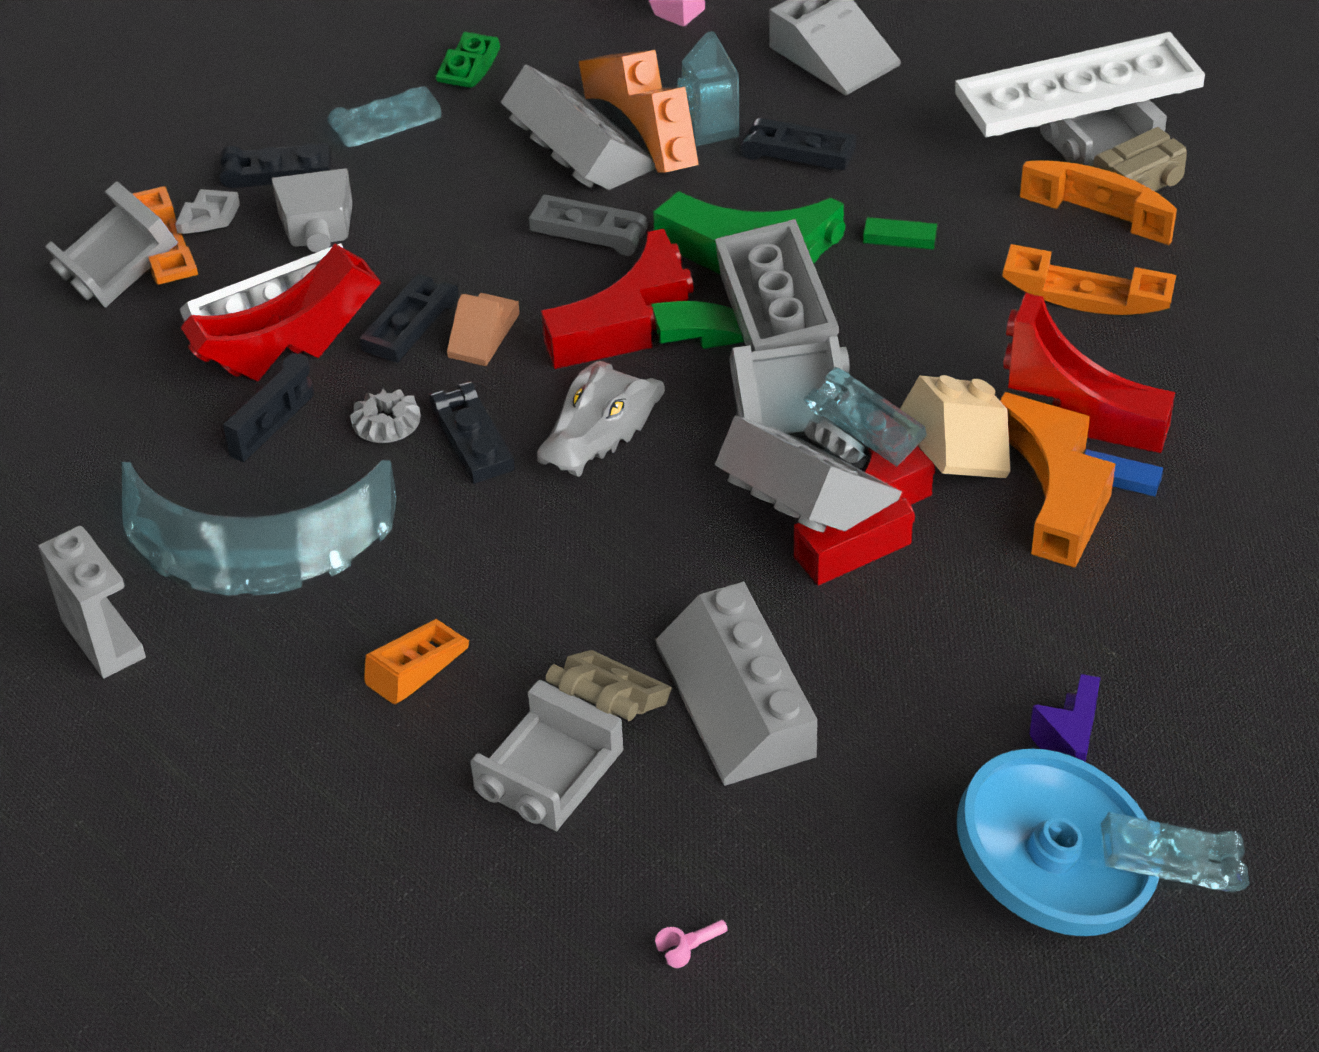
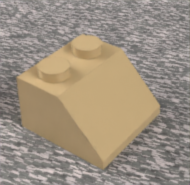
M919 375L897 413L895 420L941 473L1007 478L1010 473L1007 408L995 396V389L980 379L967 381L954 379L947 375H941L940 377Z

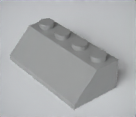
M526 64L500 102L512 112L509 117L510 120L527 131L531 129L533 131L530 135L531 139L546 149L551 147L554 150L551 156L567 168L572 166L575 169L572 175L588 187L592 188L594 183L610 190L656 168L649 153L576 90Z
M795 219L715 239L720 275L745 345L751 346V352L825 342L828 336L839 333L838 323Z
M736 415L715 463L717 467L730 473L728 482L750 490V494L754 497L775 504L774 508L778 511L799 518V523L819 532H824L827 525L846 531L898 501L902 491L803 439Z
M745 582L699 594L656 639V647L723 785L726 786L816 758L817 718Z

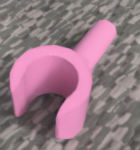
M723 920L686 935L679 928L667 927L657 933L655 943L658 951L661 952L666 951L672 946H678L667 952L665 958L668 965L680 968L688 963L691 949L727 932L728 929Z

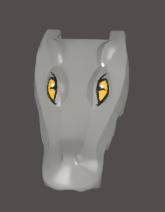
M596 361L578 374L571 384L551 435L542 443L537 451V462L544 465L553 463L560 470H568L570 474L580 477L588 460H593L594 457L603 459L607 451L614 453L620 440L629 442L636 430L641 431L654 404L661 399L665 392L664 383L653 378L643 380L612 369L611 364L603 361Z

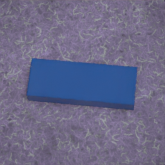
M1086 449L1085 455L1116 464L1113 487L1156 496L1162 479L1163 467Z

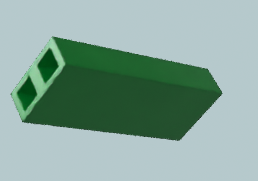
M867 217L863 243L934 250L937 224Z

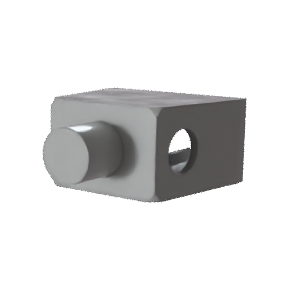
M347 168L272 178L278 214L292 246L307 245L309 250L319 252L329 248L331 242L342 241L348 237L352 196Z

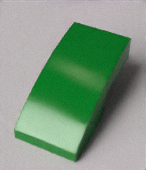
M673 301L651 304L655 316L656 331L661 344L697 337L700 340L702 349L743 342V336L732 308L698 301Z

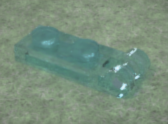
M426 86L408 89L404 93L392 97L374 100L370 104L352 110H347L343 107L335 108L330 112L328 122L333 130L338 132V136L343 144L353 147L442 117L440 104Z
M834 367L825 376L826 382L819 389L813 388L804 397L806 405L815 414L821 417L825 416L896 467L927 436L923 424L838 367ZM838 394L843 395L837 402L833 400Z
M1109 812L1101 822L1106 867L1228 892L1243 890L1250 883L1247 865L1241 862V857L1245 853L1243 838L1235 831H1223L1212 834ZM1210 859L1220 861V864L1210 862Z

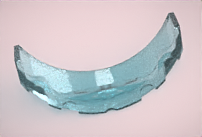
M381 460L357 483L323 502L288 513L262 517L216 516L184 508L153 491L139 477L131 462H122V519L124 531L129 542H132L137 550L150 561L151 567L166 578L171 574L189 581L193 589L204 592L235 596L241 593L266 595L302 588L303 580L328 572L332 577L350 567L353 557L365 550L377 538L382 541L393 526L396 489L391 460Z

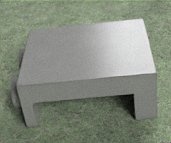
M1148 100L1114 107L1110 110L1088 113L1071 119L1067 118L1040 125V130L1044 139L1049 141L1063 155L1066 161L1093 167L1096 155L1155 127L1165 131L1167 116L1154 103Z
M118 181L105 191L115 204V208L65 252L52 241L45 246L54 257L50 262L54 270L65 281L71 277L74 278L70 283L87 301L93 296L105 308L151 268L149 256L169 252L178 244L163 221Z
M837 335L828 336L825 342L753 352H751L750 345L734 347L732 349L729 361L739 417L792 436L806 435L804 429L809 420L819 423L823 419L844 430L851 421V415H856L855 393L853 389H847L844 373H849V356L847 348L839 346Z
M77 526L38 545L62 623L104 679L146 658L143 645L107 598V596L124 588L123 579L84 527Z
M539 679L528 691L530 712L490 758L477 753L470 762L474 790L484 799L493 803L500 802L519 812L527 821L534 824L541 823L557 832L623 751L621 718L610 713L607 714L597 709L596 706L573 695L570 696L559 691L558 688Z

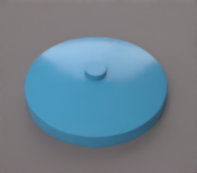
M1044 749L1010 751L984 764L976 772L961 797L957 812V830L960 845L969 866L983 886L1001 904L1034 925L1073 936H1094L1110 933L1131 922L1150 900L1157 887L1161 868L1159 847L1154 831L1144 812L1116 781L1096 767L1080 759Z

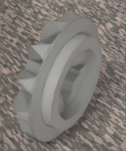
M383 388L380 394L366 393L364 401L354 402V411L350 417L353 430L361 438L376 443H389L410 435L419 425L421 414L420 407L417 406L414 396H404L401 389L393 393H387ZM384 411L387 414L392 412L393 418L384 413L378 414V412Z
M823 419L819 423L809 420L804 429L806 436L823 450L856 468H863L869 461V458L863 453L866 448L850 435Z

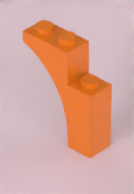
M655 50L611 54L579 61L585 99L595 98L608 101L619 108L631 120L647 145L658 173L699 165L685 87L662 89Z
M1005 392L1000 401L1007 408L1009 444L1016 448L1033 467L1041 482L1045 496V502L1034 525L1031 554L1076 568L1111 497L1116 464L1083 454L1086 449L1090 416Z

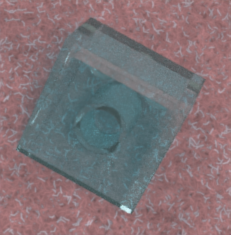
M706 32L682 60V78L677 79V87H685L695 147L739 137L738 72L715 32Z

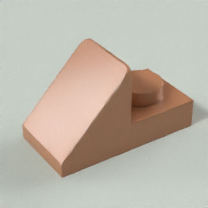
M480 293L478 297L461 294L448 344V358L487 366L519 316V302L485 293Z

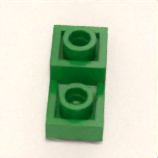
M464 32L456 50L448 49L436 75L437 82L470 88L474 87L487 73L499 52L500 43L498 37Z

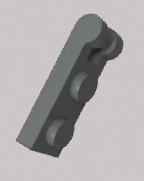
M543 194L529 217L530 231L590 244L614 247L616 252L624 256H630L635 253L640 242L639 238L645 235L649 227L647 218L637 212Z

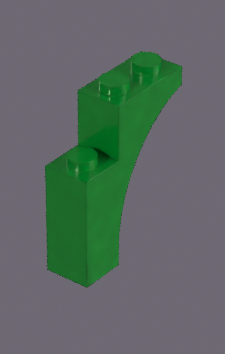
M678 191L653 211L654 231L664 229L670 243L678 245L681 256L720 274L715 243L717 238L795 219L814 264L821 254L841 240L845 232V223L843 222L844 203L833 198L792 210L755 212L715 206Z

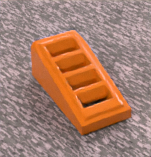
M435 619L366 654L365 683L392 704H397L413 694L467 650L469 640ZM430 641H433V642H435L436 644H438L439 647L436 648L435 646H433V645H432L431 643H429V642H430Z

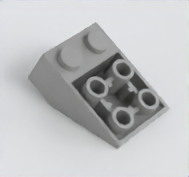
M787 0L769 10L770 48L844 95L850 94L900 66L901 60L853 0Z

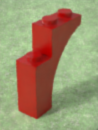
M664 229L648 232L647 243L640 259L615 284L586 299L541 311L544 343L555 369L652 348V330L656 329L651 304L688 301V293H693L694 290L689 269L682 268L679 247L676 243H670Z
M334 244L323 259L304 278L275 298L250 309L231 314L214 316L190 315L180 328L190 341L188 346L190 351L199 359L205 362H209L212 359L220 363L225 370L236 377H240L243 374L259 381L286 347L295 353L300 354L302 351H305L319 358L381 282L364 259Z
M1025 293L1019 310H1011L1006 328V335L1013 337V342L1007 345L1003 361V369L1010 370L1008 388L1053 397V406L1090 416L1087 438L1162 453L1170 427L1175 392L1136 383L1094 363L1076 349L1060 332L1047 310L1043 296Z
M884 410L869 416L868 452L871 459L865 472L902 491L898 501L846 531L827 525L824 532H819L801 523L794 525V558L818 586L912 543V527L915 521V514L911 505L932 496L933 475L935 474L934 463L909 438L908 433L901 425L896 424Z

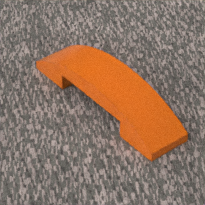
M1026 161L1024 163L1020 198L1055 209L1064 200L1132 222V234L1166 245L1171 243L1177 209L1152 189L1125 176L1092 166L1060 161Z
M162 186L134 193L133 195L163 221L178 242L169 252L149 256L150 271L156 284L159 285L198 275L190 249L186 247L182 234L177 233L175 213L166 187Z
M1010 245L1002 277L1029 294L1043 296L1044 300L1050 303L1079 311L1110 315L1144 314L1170 308L1176 275L1135 267L1132 280L1050 265L1051 251Z

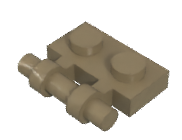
M593 650L567 656L564 668L552 665L546 674V682L558 687L559 691L581 698L596 705L597 709L607 714L617 715L628 721L633 720L636 714H644L646 711L666 705L672 688Z

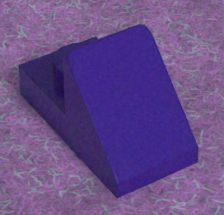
M1081 674L1077 694L1067 692L1064 709L1043 705L1033 706L1030 737L1040 749L1060 752L1086 762L1101 677Z

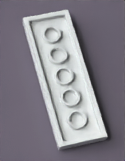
M1171 32L956 80L955 94L984 136L989 137L1203 87L1205 73Z

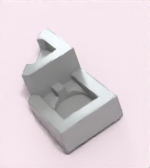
M200 189L194 203L185 202L175 223L177 233H195L228 226L240 206L238 192Z

